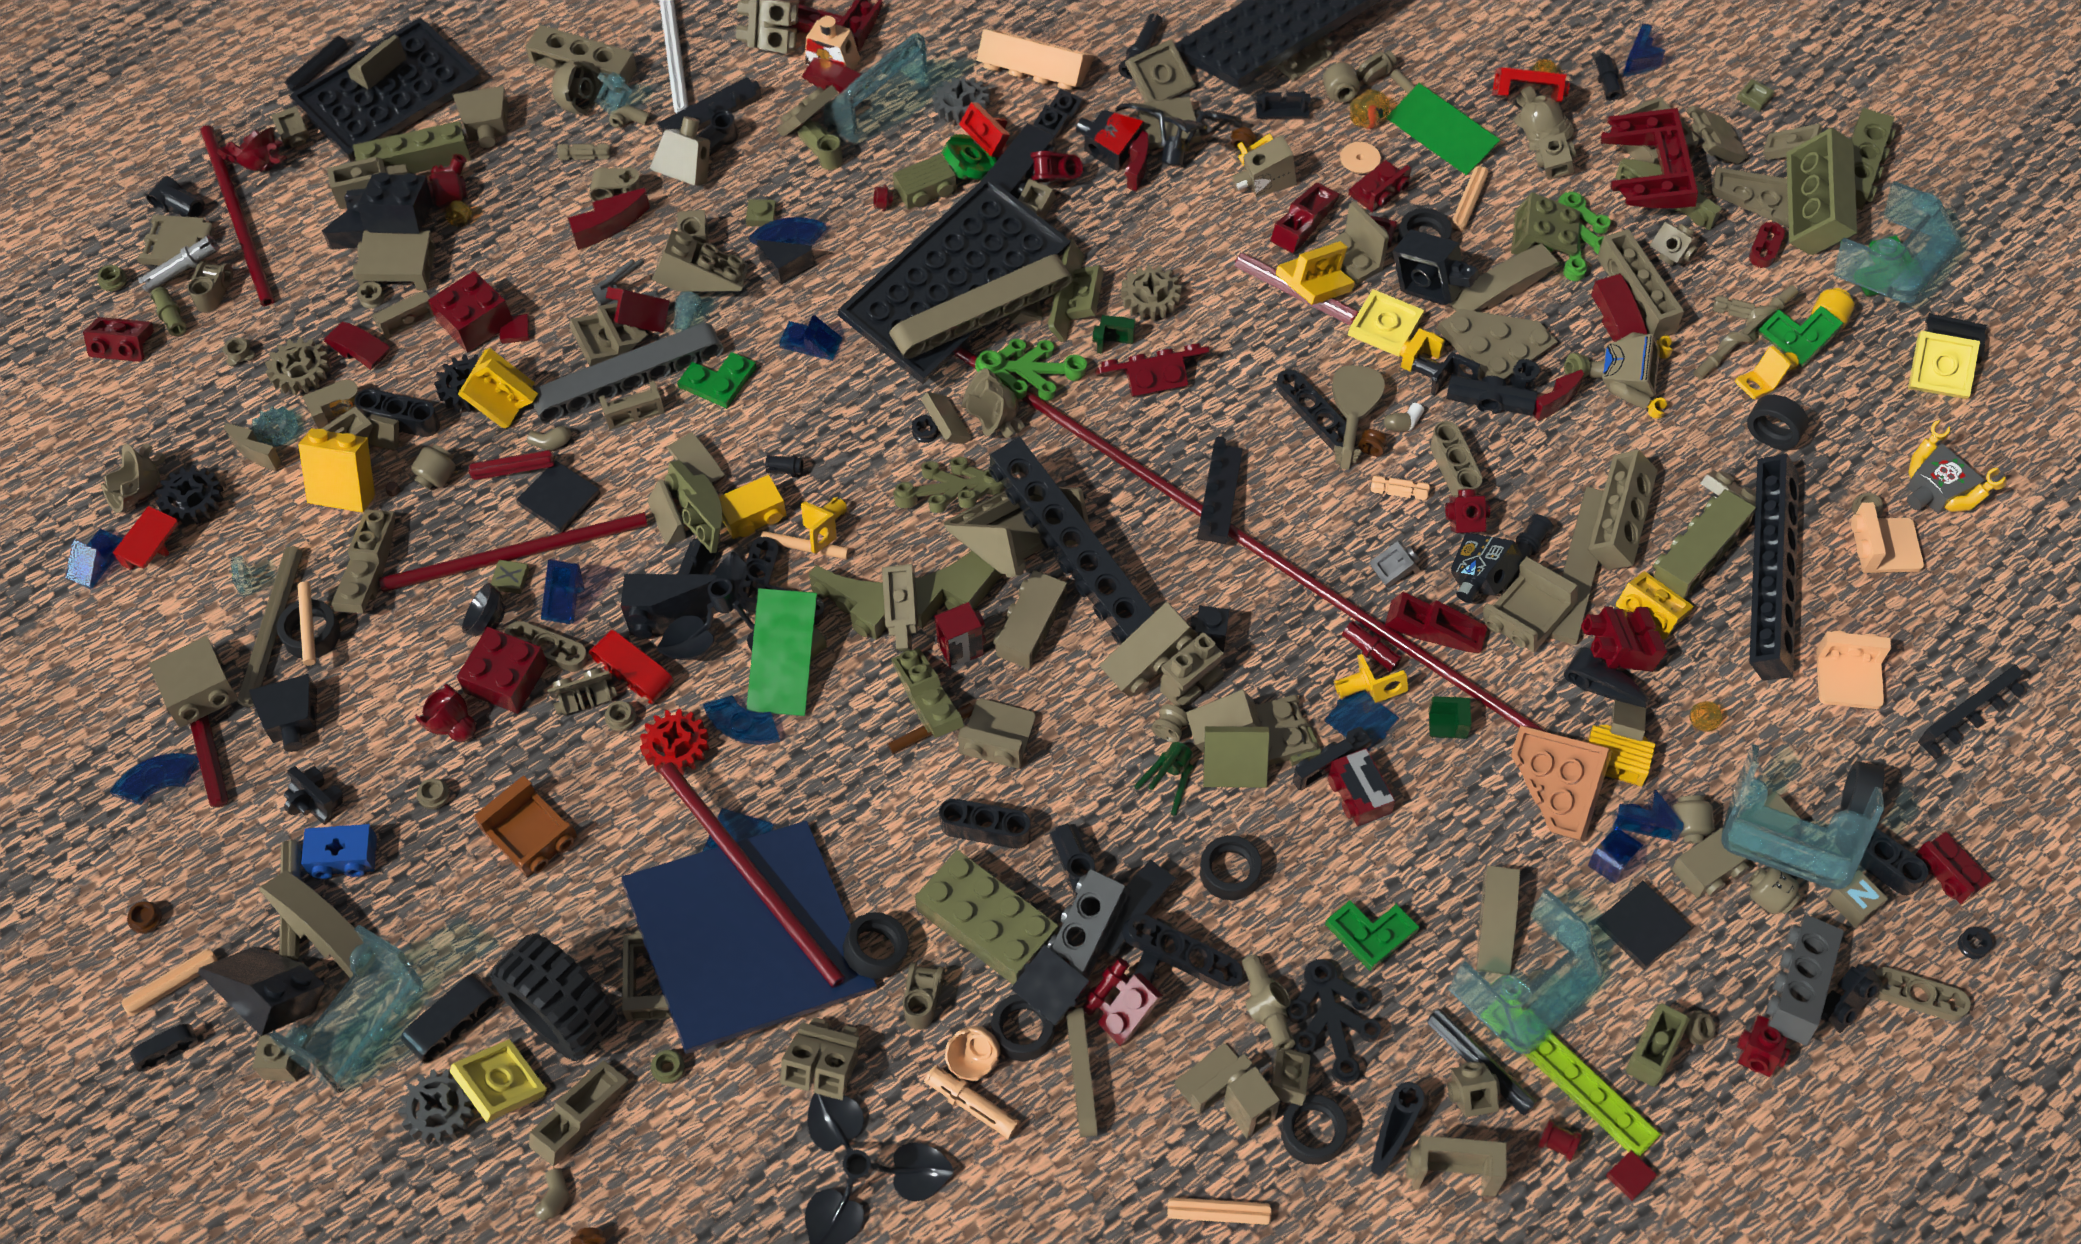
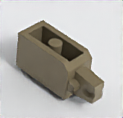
M378 157L327 168L330 187L339 209L347 208L344 197L347 190L366 188L372 174L404 175L409 173L406 164L385 166L383 159Z

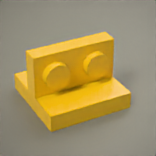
M1341 241L1302 253L1297 259L1279 264L1276 270V275L1311 305L1351 292L1355 284L1350 277L1341 271L1348 248Z
M488 348L484 350L458 395L500 427L507 428L519 409L532 403L538 393L532 389L535 384L534 381L494 350Z

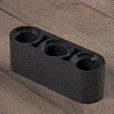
M364 389L355 396V405L366 418L373 414L399 420V432L429 437L436 434L440 429V421L434 406L428 401L375 389Z
M948 799L939 808L940 827L950 837L1013 849L1025 847L1031 839L1029 816L1020 810L961 799ZM952 815L961 817L958 821L947 820ZM983 821L992 823L989 827H980L978 824ZM1013 827H1020L1024 829L1020 833H1012L1009 831Z
M1848 817L1834 836L1835 846L1840 852L1901 895H1911L1916 892L1928 876V868L1920 858L1863 818ZM1848 833L1853 834L1857 839L1850 837ZM1876 853L1881 854L1885 859L1879 858ZM1903 873L1910 875L1913 880L1907 878Z
M470 974L414 1020L403 1031L401 1040L423 1064L430 1063L434 1060L432 1056L437 1052L441 1054L460 1037L458 1034L461 1031L470 1029L485 1016V1011L490 1006L494 1008L499 1001V996L478 974Z

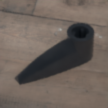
M1579 648L1564 671V677L1568 682L1591 693L1644 708L1647 707L1649 702L1646 694L1630 677L1618 669L1608 668L1602 658H1594L1590 648Z
M1402 1083L1393 1093L1380 1129L1372 1161L1371 1172L1377 1176L1382 1175L1397 1155L1417 1118L1425 1115L1428 1110V1097L1416 1083ZM1413 1094H1416L1418 1103L1411 1104L1408 1108L1404 1099L1406 1096L1412 1097Z

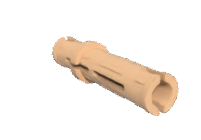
M937 1064L927 1074L924 1080L925 1084L947 1097L950 1104L953 1106L957 1104L1006 1139L1009 1140L1019 1127L1020 1120L1009 1115L968 1087L969 1083L964 1079L959 1081Z

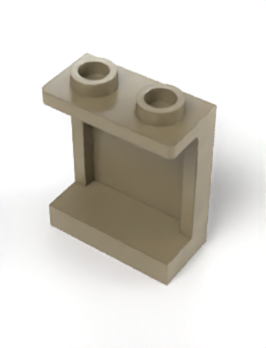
M364 231L362 242H359L357 247L358 262L353 266L354 279L358 280L360 286L369 281H413L417 291H428L436 250L431 232L420 231L419 234L370 233Z
M1526 557L1519 565L1520 576L1493 606L1487 603L1483 607V617L1485 625L1495 633L1500 632L1510 638L1518 647H1525L1535 653L1578 603V585Z
M207 636L148 663L166 708L180 728L238 700L221 666L222 661Z
M1421 1135L1416 1147H1411L1410 1157L1406 1159V1178L1412 1179L1413 1190H1419L1428 1170L1481 1175L1482 1196L1496 1197L1507 1178L1506 1143Z

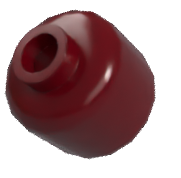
M454 170L430 174L428 184L432 202L436 207L457 206L462 203L463 198L467 197L465 180L463 176H459Z

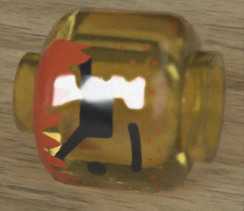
M1369 89L1352 100L1350 104L1351 121L1354 125L1362 126L1366 129L1374 128L1385 120L1389 114L1388 98L1380 91Z

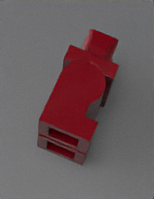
M1604 606L1599 615L1588 614L1581 624L1585 635L1595 636L1591 644L1594 658H1604L1608 668L1617 669L1618 666H1621L1625 669L1653 672L1667 653L1659 632L1654 631L1656 625L1647 607H1636L1634 612H1626L1624 609H1613V607Z

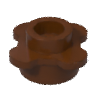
M586 1227L577 1231L576 1236L571 1238L570 1244H604L606 1237L602 1230Z

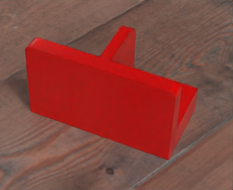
M971 102L959 125L991 157H1001L1008 148L1005 145L1010 136L1005 130L1008 122L1004 118H993L979 103Z
M148 506L113 551V554L125 568L132 570L136 565L145 569L157 553L168 557L170 553L164 543L178 526L179 522L176 518Z

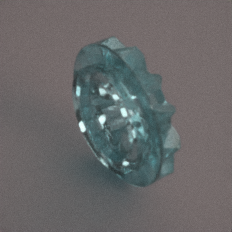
M271 406L269 411H260L259 417L252 419L253 426L250 428L260 443L277 447L289 442L295 436L298 430V420L293 411H288L284 406L279 409ZM274 422L278 424L280 430L269 427V423Z

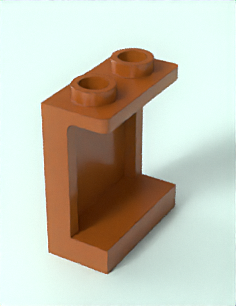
M524 775L473 816L480 830L527 878L533 873L542 872L549 864V860L558 852L563 853L567 851L577 837L573 825L569 821L565 822L535 792L532 783Z

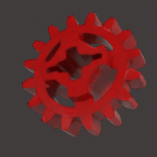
M678 709L676 715H671L669 710H665V717L662 719L654 715L655 724L646 723L644 725L648 734H640L643 744L640 746L642 755L645 756L647 765L654 764L657 773L669 762H672L682 775L685 773L684 767L689 766L693 770L696 769L694 761L696 759L704 761L705 757L702 751L709 750L707 741L709 735L707 729H704L703 721L701 719L695 721L693 712L688 713L686 717L683 716L682 709ZM655 749H658L659 752H664L665 755L661 756Z

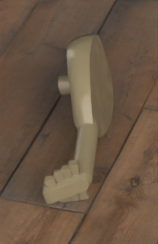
M1356 365L1343 366L1335 372L1333 377V397L1340 412L1347 419L1343 447H1334L1336 464H1340L1342 469L1349 470L1351 462L1356 463L1361 454L1360 449H1354L1358 421L1369 415L1379 404L1383 396L1385 380L1382 374L1372 368Z

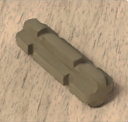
M594 143L572 144V147H569V144H559L557 146L559 160H570V157H573V160H595V157H598L599 160L610 159L611 154L610 146L607 143H598V146H595Z
M1720 295L1716 296L1713 303L1714 312L1724 314L1725 311L1730 316L1748 319L1752 310L1757 308L1753 303L1737 299L1729 301L1728 297Z

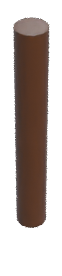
M969 703L957 709L962 720L972 715L974 707ZM922 726L887 743V746L893 755L933 734L931 732L928 733L925 727Z

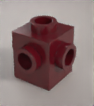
M1459 489L1458 495H1449V502L1445 504L1446 520H1450L1451 531L1455 533L1486 532V518L1490 517V503L1488 500H1485V495L1476 494V489Z
M1758 1014L1749 1031L1743 1029L1736 1048L1741 1049V1053L1737 1063L1756 1073L1771 1077L1777 1066L1783 1068L1788 1059L1790 1049L1785 1047L1788 1038L1780 1035L1777 1029L1767 1026L1769 1019Z

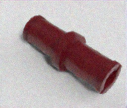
M1354 621L1347 625L1341 635L1363 651L1362 655L1366 658L1370 656L1390 673L1402 660V656L1381 643L1382 639L1377 635L1373 637Z

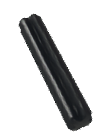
M340 36L333 38L285 80L287 88L295 92L306 85L348 48L346 40Z

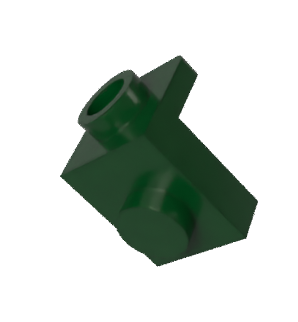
M1102 315L1100 326H1094L1092 342L1097 343V353H1103L1105 340L1133 344L1135 319Z

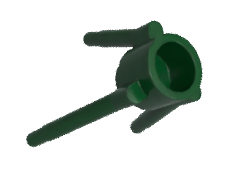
M1173 742L1167 752L1161 754L1154 765L1134 786L1135 789H1140L1158 770L1159 772L1149 785L1150 790L1155 789L1167 772L1172 775H1178L1179 772L1182 773L1171 810L1172 816L1177 815L1188 776L1193 769V766L1189 763L1193 757L1191 749L1180 742Z

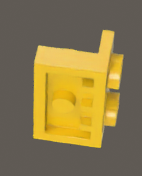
M1643 571L1627 584L1616 602V606L1624 609L1626 612H1634L1636 607H1647L1656 625L1654 631L1659 632L1662 640L1669 637L1674 627L1686 618L1694 607L1646 571Z

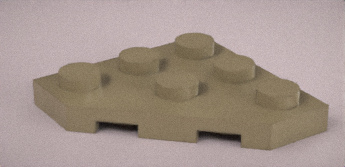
M1459 309L1440 322L1437 330L1461 356L1480 364L1481 378L1498 376L1507 380L1514 375L1513 368L1517 361L1521 359L1534 361L1555 347L1558 342L1539 321Z

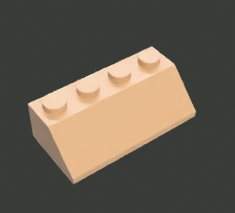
M983 29L977 61L983 62L986 69L999 71L1000 67L1009 69L1008 74L1022 78L1024 73L1033 75V81L1048 84V81L1052 80L1058 82L1057 87L1073 91L1074 86L1081 87L1095 55L999 30Z

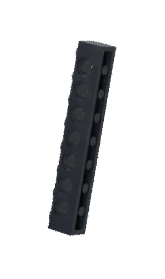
M1019 436L990 454L989 472L997 483L1001 481L1005 486L1008 499L1013 505L1018 504L1024 512L1023 517L1026 523L1031 528L1035 527L1038 530L1044 547L1048 551L1053 550L1059 558L1057 561L1065 574L1070 573L1076 581L1075 586L1082 597L1090 599L1096 616L1101 621L1105 620L1112 628L1110 632L1114 640L1121 645L1154 612ZM1021 472L1024 473L1026 477L1022 479H1017L1012 475L1014 473ZM1032 495H1039L1043 497V500L1035 502L1032 501L1029 497ZM1054 517L1059 519L1061 522L1059 524L1052 525L1048 523L1046 520ZM1072 540L1075 541L1078 544V546L1074 548H1069L1064 544V542ZM1090 563L1094 565L1096 569L1093 571H1086L1081 566L1083 564ZM1106 586L1110 587L1114 592L1105 595L1099 589ZM1127 610L1132 616L1121 618L1116 612Z
M1787 453L1757 459L1749 663L1762 681L1793 677L1799 472Z

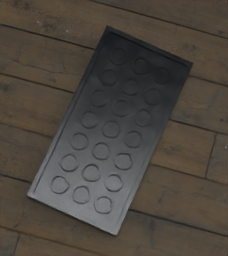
M1244 0L1238 6L1222 13L1210 23L1204 24L1200 29L1184 36L1175 43V46L1183 61L1240 89L1382 0Z
M986 176L838 309V316L920 383L924 384L986 325L916 357L906 359L889 334L896 324L1047 256L1056 254L1060 257L1071 241L990 177Z

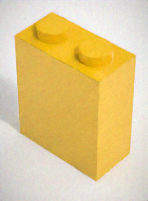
M311 428L298 443L307 503L363 513L375 496L368 438L355 436L351 433L343 434L320 428Z

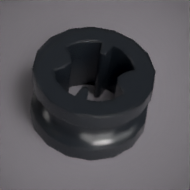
M921 415L913 420L912 431L915 440L921 443H929L937 438L938 427L931 416ZM926 426H930V431L920 432V427L926 428Z
M1970 927L1958 938L1957 944L1961 953L1967 958L1980 959L1992 948V938L1984 929ZM1973 937H1975L1978 940H1980L1978 945L1982 946H1979L1977 949H1975L1970 946L1972 941L1968 940H1971Z

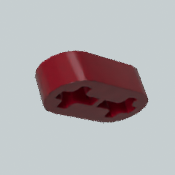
M1766 222L1760 227L1749 253V260L1754 266L1767 268L1773 264L1785 235V230L1780 224ZM1768 233L1774 234L1772 241L1766 239ZM1762 249L1767 250L1765 257L1759 256Z

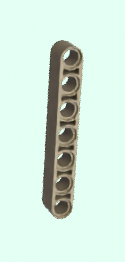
M1053 254L901 321L891 329L889 334L903 357L910 359L1065 289L1072 282L1073 277L1058 255Z

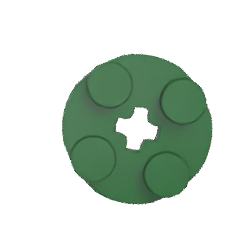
M955 134L946 142L942 155L949 165L953 167L952 170L957 177L961 179L970 177L982 180L996 163V158L991 157L982 147L975 144V140L971 136Z

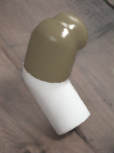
M1412 403L1406 413L1387 415L1384 419V426L1386 429L1395 432H1409L1416 426L1424 412V408L1418 403Z

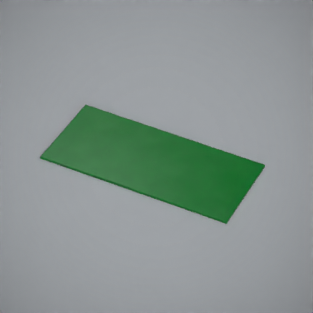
M1418 83L1386 117L1390 122L1466 176L1500 141L1499 138L1421 83Z
M758 588L746 711L805 716L817 593Z

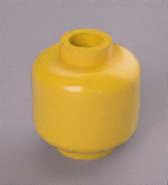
M1832 288L1821 292L1811 311V315L1822 306L1842 321V328H1844L1854 311L1855 304L1851 295L1846 290Z

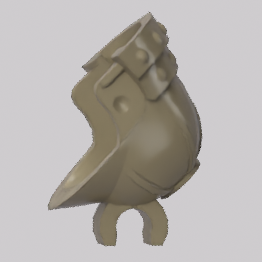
M1531 86L1521 90L1522 95L1518 96L1516 100L1522 109L1514 117L1513 122L1525 131L1526 138L1529 140V150L1539 151L1537 140L1543 139L1549 134L1565 133L1566 140L1573 136L1574 129L1572 123L1563 114L1558 102L1543 95L1536 96L1535 90Z
M983 368L977 372L966 389L961 407L966 408L969 414L974 415L981 421L984 436L991 435L997 429H1000L1003 436L1007 439L1014 432L1018 434L1024 428V424L1019 418L1015 417L1019 408L1015 393L1002 384L1001 380L991 370Z
M147 443L140 448L139 453L129 444H124L122 447V465L120 469L106 474L105 483L101 484L107 503L115 513L126 512L135 506L138 501L154 492L160 483V474L155 466L163 463L165 455L158 451L153 458H149V453L154 447Z

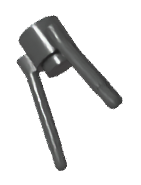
M633 259L629 260L609 277L591 287V291L600 306L618 303L617 300L606 298L607 288H617L615 283L643 264L644 261L642 259L636 262ZM654 290L641 294L655 296L658 294V291Z

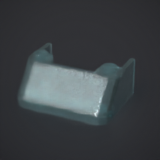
M1893 181L1884 218L1914 231L1903 243L1891 238H1885L1876 241L1871 247L1843 238L1840 243L1834 276L1897 301L1912 303L1923 295L1958 253L1961 237L1939 198L1931 193H1926Z
M1752 744L1735 784L1722 828L1721 841L1724 848L1730 853L1830 889L1847 887L1857 871L1884 810L1882 789L1874 788L1863 815L1844 810L1836 813L1831 818L1827 828L1764 806L1768 790L1766 784L1761 779L1754 777L1759 765V746Z
M1548 889L1542 893L1529 917L1568 951L1533 985L1528 987L1520 979L1511 975L1501 976L1490 984L1465 961L1460 966L1448 988L1456 998L1505 1044L1520 1054L1533 1052L1599 990L1605 980V973L1589 926Z
M359 924L354 930L364 943L357 946L350 956V970L354 975L312 1027L306 1024L294 1027L285 1037L274 1030L269 1035L287 1056L338 1093L345 1091L423 989V981L404 953Z

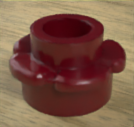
M886 184L883 187L876 186L873 196L874 208L882 209L884 212L887 207L892 206L893 191L888 190Z

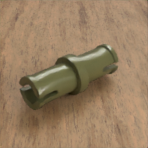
M155 288L151 292L150 297L157 307L156 312L159 319L165 323L170 335L176 337L183 335L186 332L187 326L180 316L181 310L178 304L172 301L166 288Z

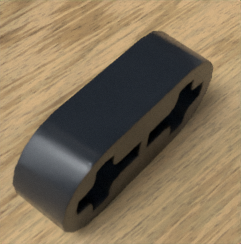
M180 1024L140 1043L131 1050L130 1056L136 1070L145 1072L194 1048L198 1043V1039L192 1025Z

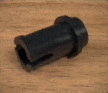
M793 454L792 457L767 455L765 471L766 473L791 474V477H796V475H802L804 461L803 458L798 457L796 454Z

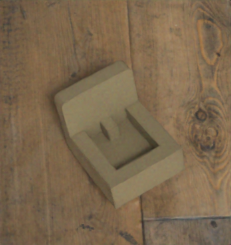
M296 106L271 115L285 147L288 145L291 147L301 146L306 142L307 138H310Z

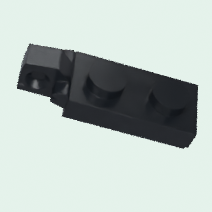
M1361 726L1348 731L1346 738L1341 742H1332L1324 747L1318 756L1313 759L1308 757L1299 762L1294 771V785L1298 790H1304L1329 775L1332 761L1370 747L1372 739Z

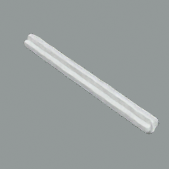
M660 0L673 106L675 113L688 107L675 5L674 0Z

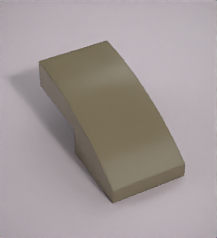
M228 423L224 425L223 428L232 444L243 456L262 467L277 472L282 462L272 445L260 443L251 429Z
M692 432L667 446L674 460H680L693 476L705 474L712 485L725 477V474L711 454Z

